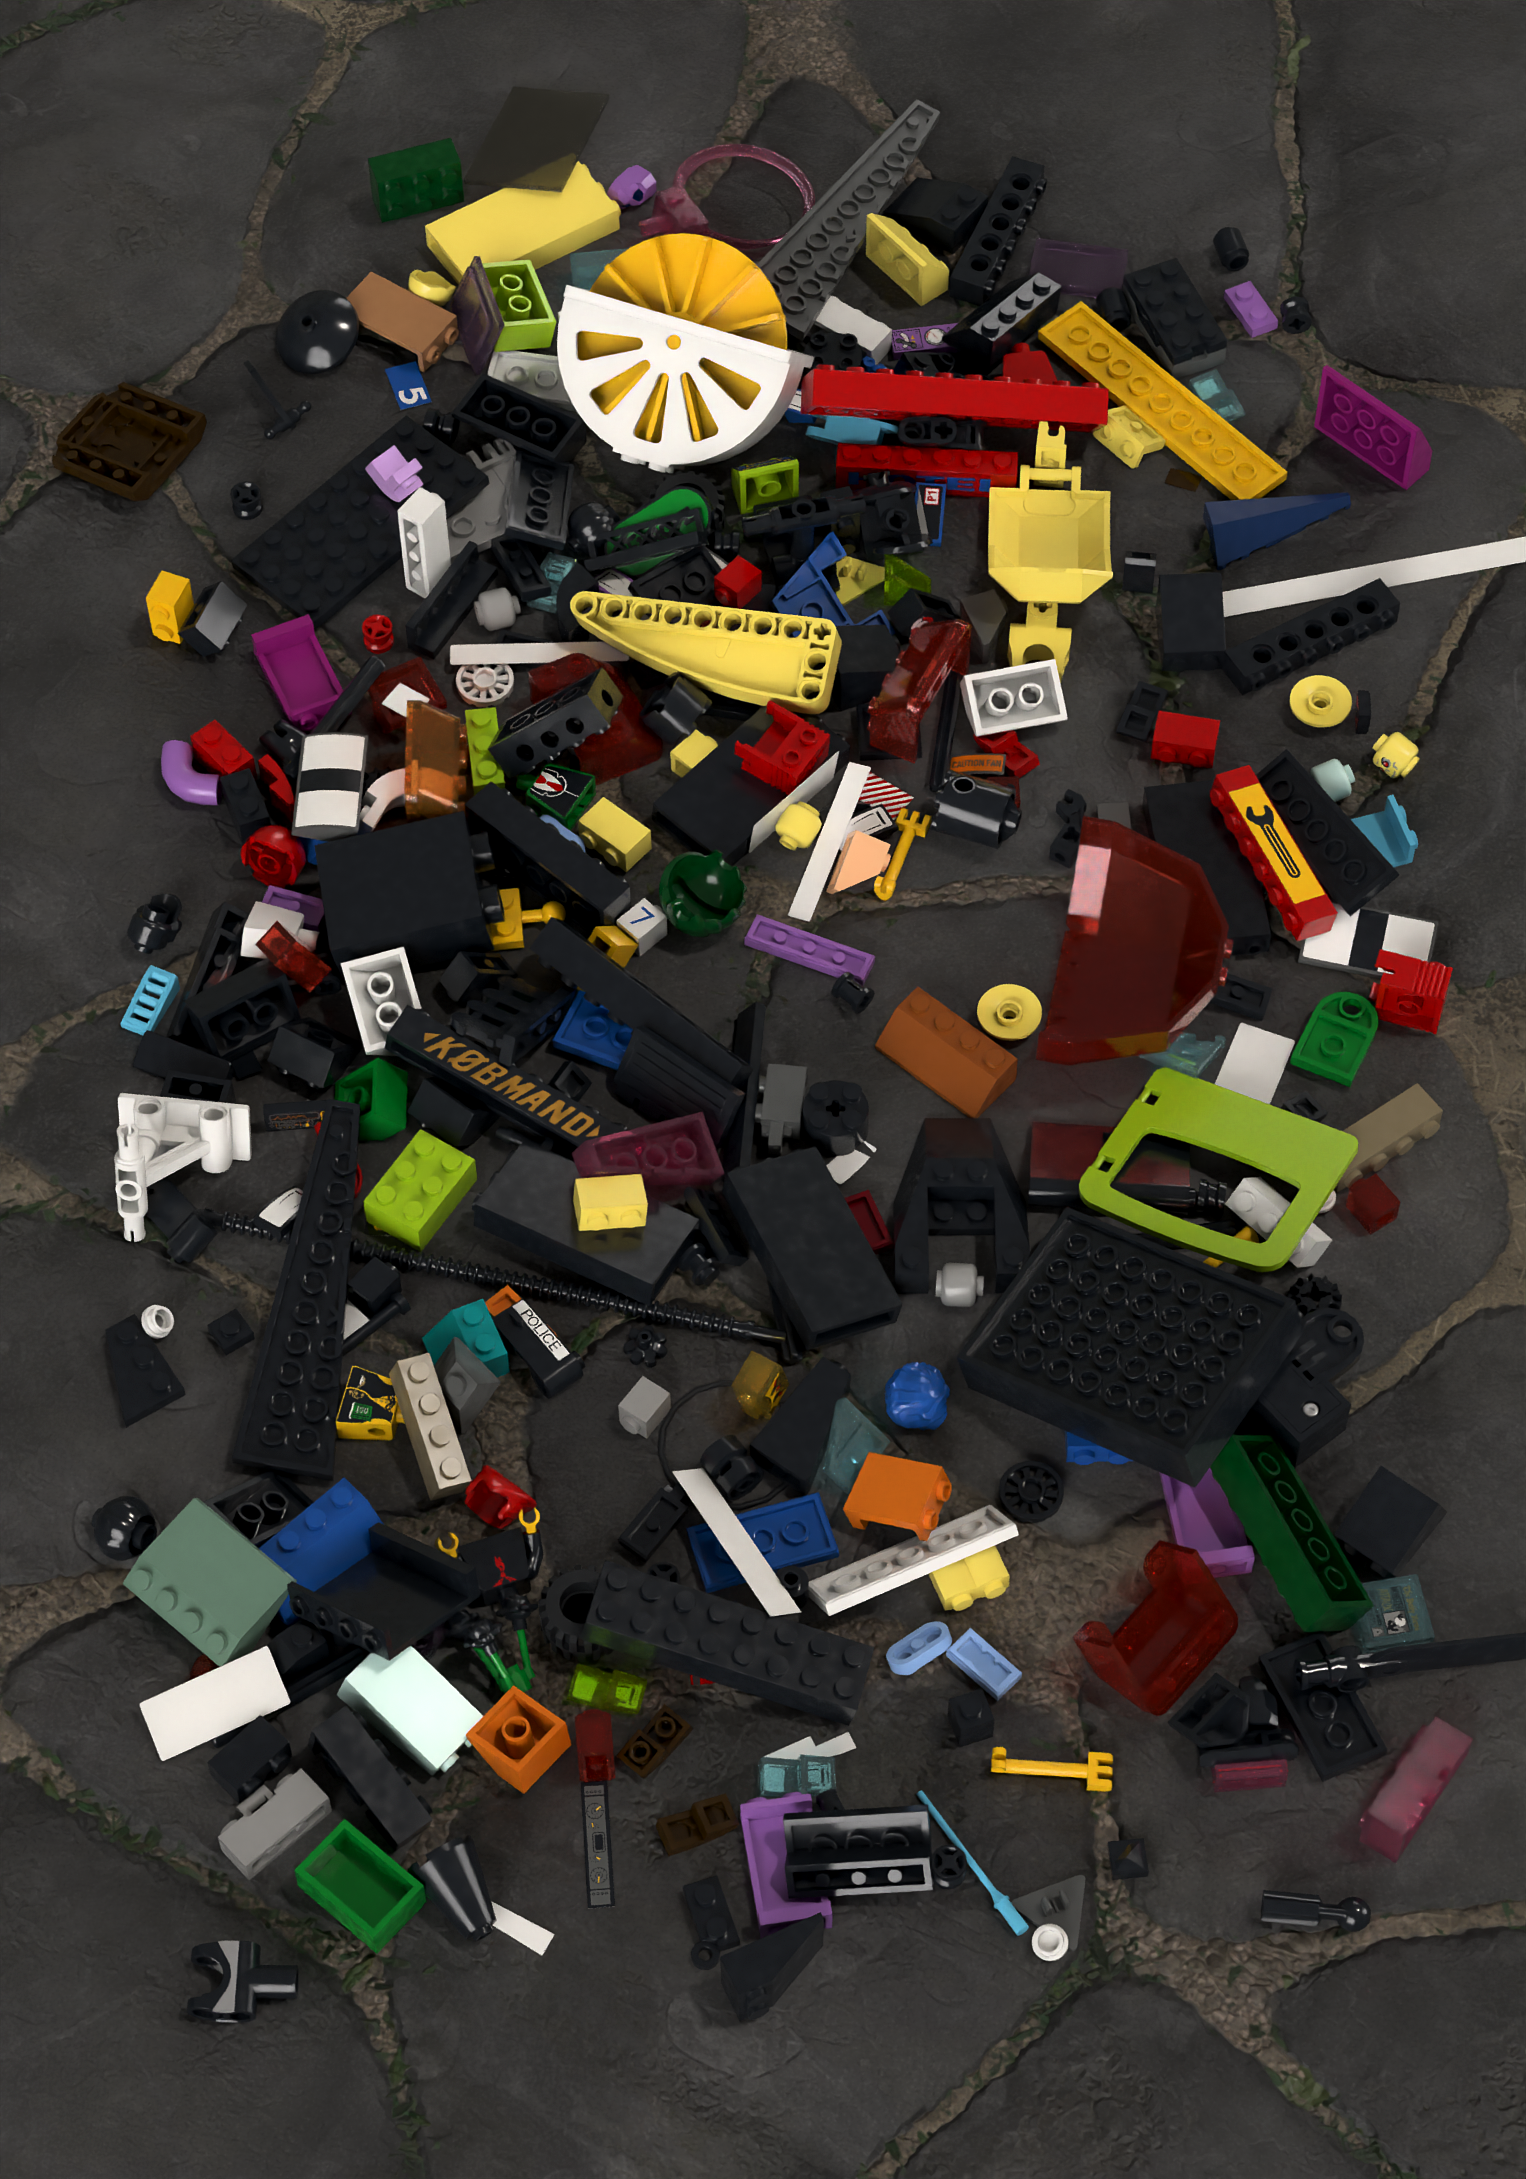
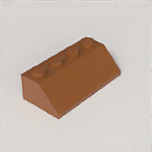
M920 987L912 991L896 1007L875 1044V1049L969 1118H978L1016 1080L1018 1058Z

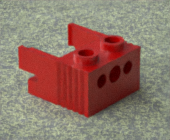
M769 700L766 714L772 715L774 722L754 747L747 743L741 744L737 740L734 754L744 759L741 769L767 784L770 783L772 787L775 786L776 789H780L781 792L789 795L811 776L826 759L829 752L831 735L824 733L823 730H819L818 727H814L813 724L810 725L809 722H805L804 719Z
M1380 949L1375 967H1380L1384 971L1394 974L1383 972L1380 984L1373 982L1368 1000L1376 1002L1375 1009L1378 1019L1436 1034L1444 1009L1453 968L1446 967L1439 962L1422 961L1421 959Z

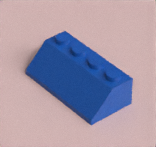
M342 1478L259 1549L296 1579L297 1584L315 1592L373 1552L368 1529L378 1522L381 1524L383 1522L368 1500L349 1481ZM289 1595L276 1613V1616L288 1628L301 1619L293 1614L289 1605Z

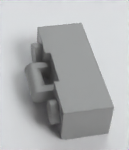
M302 1768L295 1774H288L283 1777L277 1784L274 1794L263 1784L236 1807L237 1812L242 1817L239 1820L230 1821L222 1829L221 1835L218 1836L220 1847L232 1863L250 1880L332 1812L329 1797ZM267 1801L263 1806L256 1810L260 1805Z

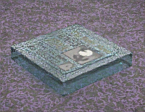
M1417 1574L1361 1583L1374 1605L1372 1609L1357 1621L1365 1653L1399 1646L1434 1642L1435 1635Z

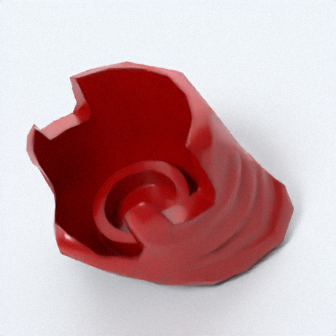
M488 1465L483 1466L481 1472L476 1475L475 1479L470 1482V1485L465 1490L467 1495L464 1501L465 1504L483 1521L498 1529H503L518 1519L521 1509L524 1515L537 1506L535 1499Z

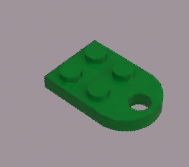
M1337 992L1324 997L1317 1004L1291 1056L1290 1064L1351 1087L1377 1033L1378 1014L1376 1009L1366 998L1351 992ZM1355 1006L1360 1012L1356 1015H1350L1343 1008Z

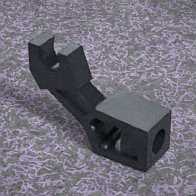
M1068 789L1065 792L1064 801L1071 803V805H1064L1060 801L1056 804V813L1067 824H1064L1051 844L1049 859L1070 869L1086 850L1088 836L1085 834L1084 812H1086L1087 804L1082 795ZM1068 839H1073L1076 844L1069 842Z

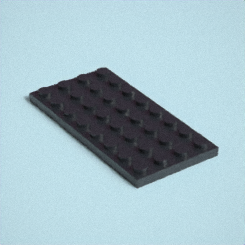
M407 415L231 560L235 570L294 616L299 618L309 614L314 625V631L403 557L397 511L415 491L400 502L393 501L383 493L365 470L370 462L393 445H395L407 463L416 458L423 467L416 474L423 483L421 488L430 493L438 494L445 501L446 520L490 484L489 478L485 473Z

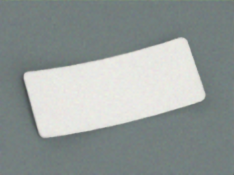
M864 1141V1143H865L873 1152L876 1151V1148H875L874 1146H872V1145H870L869 1143H867L866 1141ZM854 1149V1152L848 1155L837 1156L826 1166L833 1179L837 1183L842 1184L857 1172L870 1157Z

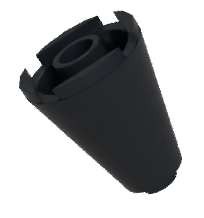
M467 1835L464 1841L462 1837H458L426 1854L427 1863L421 1867L416 1861L408 1868V1873L424 1885L426 1896L465 1939L473 1937L476 1942L494 1931L492 1925L497 1919L475 1843L470 1835Z

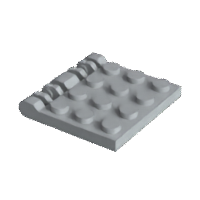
M503 439L494 440V448L489 443L483 445V453L488 460L482 463L473 450L466 453L467 460L488 476L490 484L447 519L451 564L469 541L478 544L479 553L491 547V539L505 536V523L516 451L509 442Z

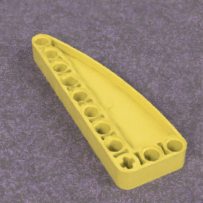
M589 591L579 592L572 597L570 602L571 611L584 629L629 657L670 676L674 672H680L696 687L766 707L768 701L771 700L786 710L793 712L820 714L829 705L842 640L834 623L828 619ZM592 607L588 613L582 614L585 608ZM622 610L618 616L611 617L615 611ZM652 614L649 619L640 620L643 615ZM681 617L679 622L670 624L673 618ZM711 620L708 626L699 627L702 622ZM741 624L737 630L729 631L733 625ZM771 627L768 633L759 634L763 628ZM801 631L797 637L789 638L792 632ZM826 663L822 669L813 670L816 664ZM819 692L816 698L806 699L810 693Z

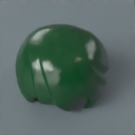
M717 849L707 856L699 852H686L676 856L667 865L660 880L659 898L666 917L678 930L693 937H708L711 934H720L724 928L731 926L741 916L740 909L746 903L744 894L747 891V887L741 881L739 868L727 864L722 858L724 853Z

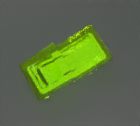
M578 1663L574 1669L566 1700L615 1712L638 1714L648 1680L616 1669L612 1673H607Z

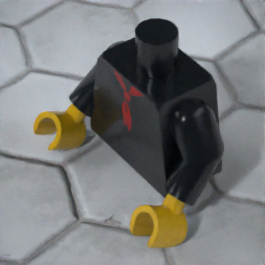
M535 1507L536 1517L532 1522H525L522 1509L519 1512V1520L526 1528L524 1532H522L521 1527L462 1546H458L457 1536L448 1532L452 1540V1544L448 1549L443 1548L440 1538H436L435 1546L439 1551L476 1568L480 1599L484 1605L489 1606L500 1602L503 1608L504 1599L509 1598V1596L524 1595L531 1591L530 1581L538 1577L544 1555L540 1530L536 1529L540 1514Z

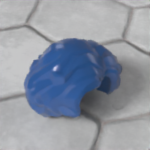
M924 1362L907 1363L895 1370L892 1377L886 1383L884 1394L887 1414L898 1426L919 1428L921 1430H935L941 1426L947 1417L946 1402L950 1395V1388L936 1367Z

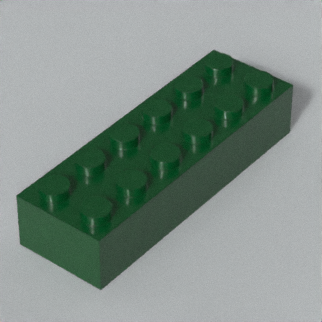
M1232 1435L1210 1466L1212 1476L1220 1484L1228 1498L1229 1506L1236 1512L1244 1526L1246 1536L1256 1547L1261 1556L1262 1564L1269 1570L1277 1584L1278 1592L1285 1598L1293 1612L1294 1620L1302 1628L1303 1632L1348 1630L1374 1605L1275 1435Z

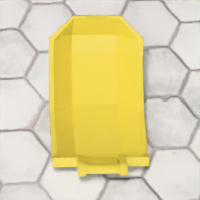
M1020 465V488H989L988 575L1018 602L1080 604L1113 577L1110 554L1111 491L1080 490L1081 466H1072V469L1030 468V465ZM1029 480L1071 481V491L1029 489Z

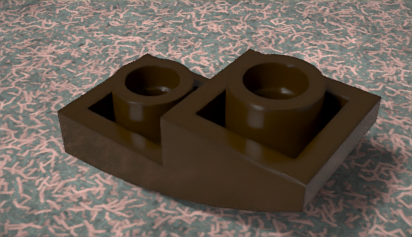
M664 1704L643 1731L638 1729L616 1756L645 1779L671 1755L690 1734L693 1727Z

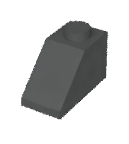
M995 589L960 599L959 617L982 664L987 663L1005 631V619L1009 616L1006 602L1004 599H999Z

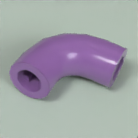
M178 740L165 742L161 755L162 777L172 793L186 802L219 806L222 799L220 774L196 772L192 768L194 748L190 744Z

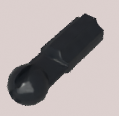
M1263 1890L1261 1921L1317 1926L1321 1920L1337 1921L1343 1929L1350 1932L1360 1931L1370 1923L1371 1909L1363 1899L1358 1897L1345 1898L1339 1904H1327L1322 1902L1319 1895Z

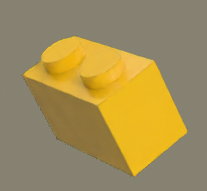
M161 570L146 596L152 633L163 641L181 644L183 638L177 633L194 606L190 579Z

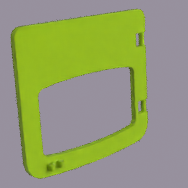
M1165 1067L1157 1069L1153 1073L1138 1099H1135L1099 1151L1093 1164L1085 1171L1079 1183V1194L1081 1200L1088 1207L1151 1236L1229 1264L1257 1272H1269L1281 1268L1289 1260L1357 1154L1359 1143L1355 1136ZM1150 1094L1159 1097L1154 1105L1145 1103ZM1154 1133L1187 1142L1253 1166L1298 1187L1299 1192L1269 1238L1263 1243H1254L1207 1229L1157 1210L1111 1188L1110 1184L1141 1139L1146 1134ZM1104 1161L1113 1164L1108 1172L1099 1170Z

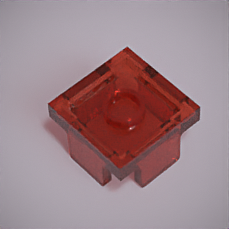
M421 657L381 672L367 690L372 700L373 713L385 734L403 727L406 739H411L435 728L433 715L447 708L445 697ZM399 683L430 699L413 720L381 704Z

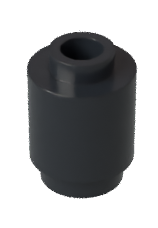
M1225 227L1219 230L1213 238V244L1222 265L1227 267L1229 271L1243 269L1249 262V251L1240 230L1234 227Z
M1114 287L1102 290L1096 297L1100 317L1118 332L1125 330L1130 325L1131 314L1124 292Z
M785 1566L777 1571L776 1576L798 1608L802 1609L809 1597L808 1576L800 1567Z

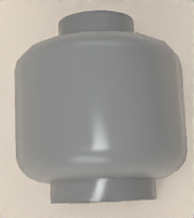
M506 588L481 592L478 601L474 602L479 626L484 625L489 631L513 626L516 621L515 614L521 613L517 595L511 596Z
M946 1263L942 1270H937L935 1297H941L942 1304L946 1306L971 1307L975 1303L976 1296H983L984 1276H977V1268L974 1264Z

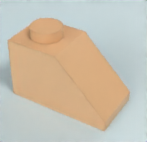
M857 830L848 833L826 892L834 894L880 874L881 871L884 872L891 858V855L888 854L890 844Z

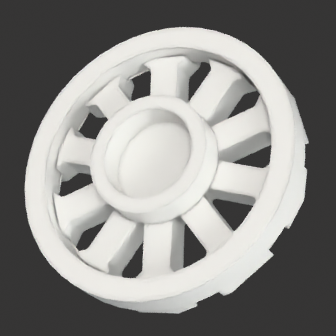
M467 664L460 667L456 675V687L462 699L470 705L474 704L476 707L486 708L490 705L496 706L504 702V699L507 697L509 698L513 691L514 675L508 664H483L484 667L482 668L478 667L479 664ZM493 665H496L497 667L494 670L491 669Z

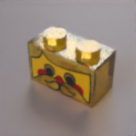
M751 1351L731 1386L737 1397L736 1400L742 1405L740 1409L756 1419L761 1415L770 1420L788 1389L789 1382L781 1365Z

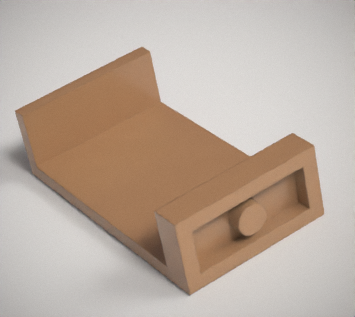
M370 272L346 298L355 308L360 325L418 355L419 370L425 372L431 364H435L442 352L449 345L454 344L458 338L457 315L373 272Z

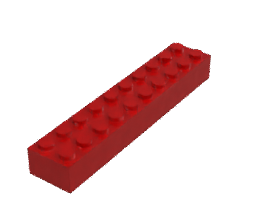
M817 365V369L811 370L802 377L801 414L885 420L934 416L947 417L955 421L981 420L987 422L988 426L1038 429L1039 421L1048 422L1049 430L1058 431L1059 427L1063 426L1065 431L1093 433L1108 423L1109 389L1099 388L1100 384L1093 382L1082 383L1081 387L1070 386V381L1063 380L1052 381V385L1041 384L1040 379L1033 378L1023 379V383L1012 382L1011 377L1003 376L994 377V381L983 380L982 375L973 374L965 375L964 379L953 378L952 373H935V377L924 376L922 371H906V375L894 374L893 369H876V373L864 372L865 368L847 367L846 371L835 370L833 365Z

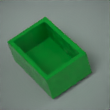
M346 1819L294 1870L298 1887L376 1954L427 1902L424 1885Z

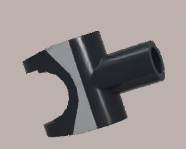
M217 1941L199 1944L191 1950V1961L197 1965L209 1966V1969L217 1970L223 1975V1978L217 1989L210 1993L202 1994L201 1997L190 1998L187 2002V2013L199 2019L218 2022L253 2021L256 2019L257 1998L297 1999L299 1988L298 1965H260L261 1946L251 1941Z

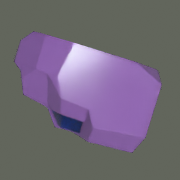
M639 165L627 168L614 180L609 187L607 196L611 201L615 200L620 209L640 205L657 191L656 180L649 171Z

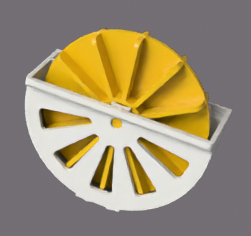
M681 233L650 238L629 248L611 263H608L590 290L570 285L565 287L563 295L565 298L561 309L557 334V353L563 383L572 404L581 418L601 439L613 447L614 452L621 454L620 459L623 461L646 465V462H649L648 468L673 474L674 469L684 470L685 466L707 465L732 458L758 443L773 429L788 409L798 388L804 367H812L813 356L787 349L786 315L783 313L781 303L773 286L763 271L738 249L711 237Z

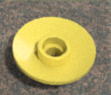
M1323 675L1309 676L1300 680L1293 687L1289 700L1293 714L1303 723L1314 727H1331L1341 723L1349 715L1352 707V697L1347 687L1337 679Z
M1003 984L995 986L983 994L978 1003L977 1017L981 1027L988 1034L1001 1040L1013 1041L1029 1036L1038 1028L1042 1018V1007L1036 995L1027 988L1015 984ZM1011 1016L1014 1019H1006L1004 1017Z

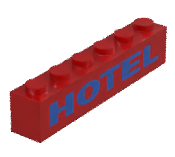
M838 443L836 489L850 486L851 490L866 487L863 475L889 470V482L901 480L915 485L916 482L946 484V495L989 497L990 487L1016 488L1018 452Z

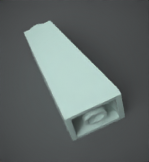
M412 1646L390 1661L375 1653H371L345 1678L337 1693L341 1700L354 1711H358L367 1722L431 1776L439 1769L445 1773L460 1758L456 1752L464 1744L469 1748L472 1746L466 1734L483 1717Z

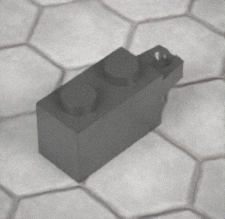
M768 1063L766 1076H760L759 1095H764L763 1104L757 1103L755 1123H761V1136L769 1137V1155L781 1156L784 1138L800 1140L803 1102L807 1088V1067Z

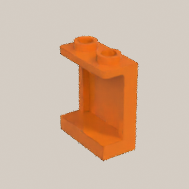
M869 1452L843 1510L853 1528L865 1530L868 1522L871 1521L913 1530L919 1540L927 1541L931 1531L935 1530L938 1525L939 1513L944 1502L950 1498L952 1485L942 1466Z

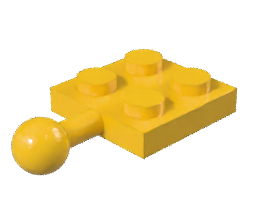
M519 888L499 890L505 912V921L490 925L494 950L491 951L524 948L523 924L542 921L547 924L551 917L564 921L566 918L564 906L557 901H550L542 909L522 911Z

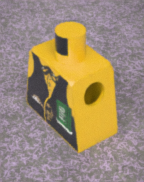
M352 1366L336 1419L338 1438L389 1441L394 1439L398 1423L405 1424L391 1379L360 1367Z

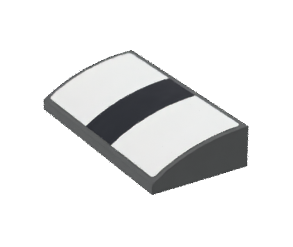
M330 732L310 734L302 737L291 835L331 842L358 834L368 735Z
M1330 900L1338 912L1331 931L1302 940L1298 963L1381 979L1383 972L1388 974L1394 973L1384 971L1380 967H1375L1380 949L1430 962L1439 921L1368 907H1361L1350 917L1337 901Z

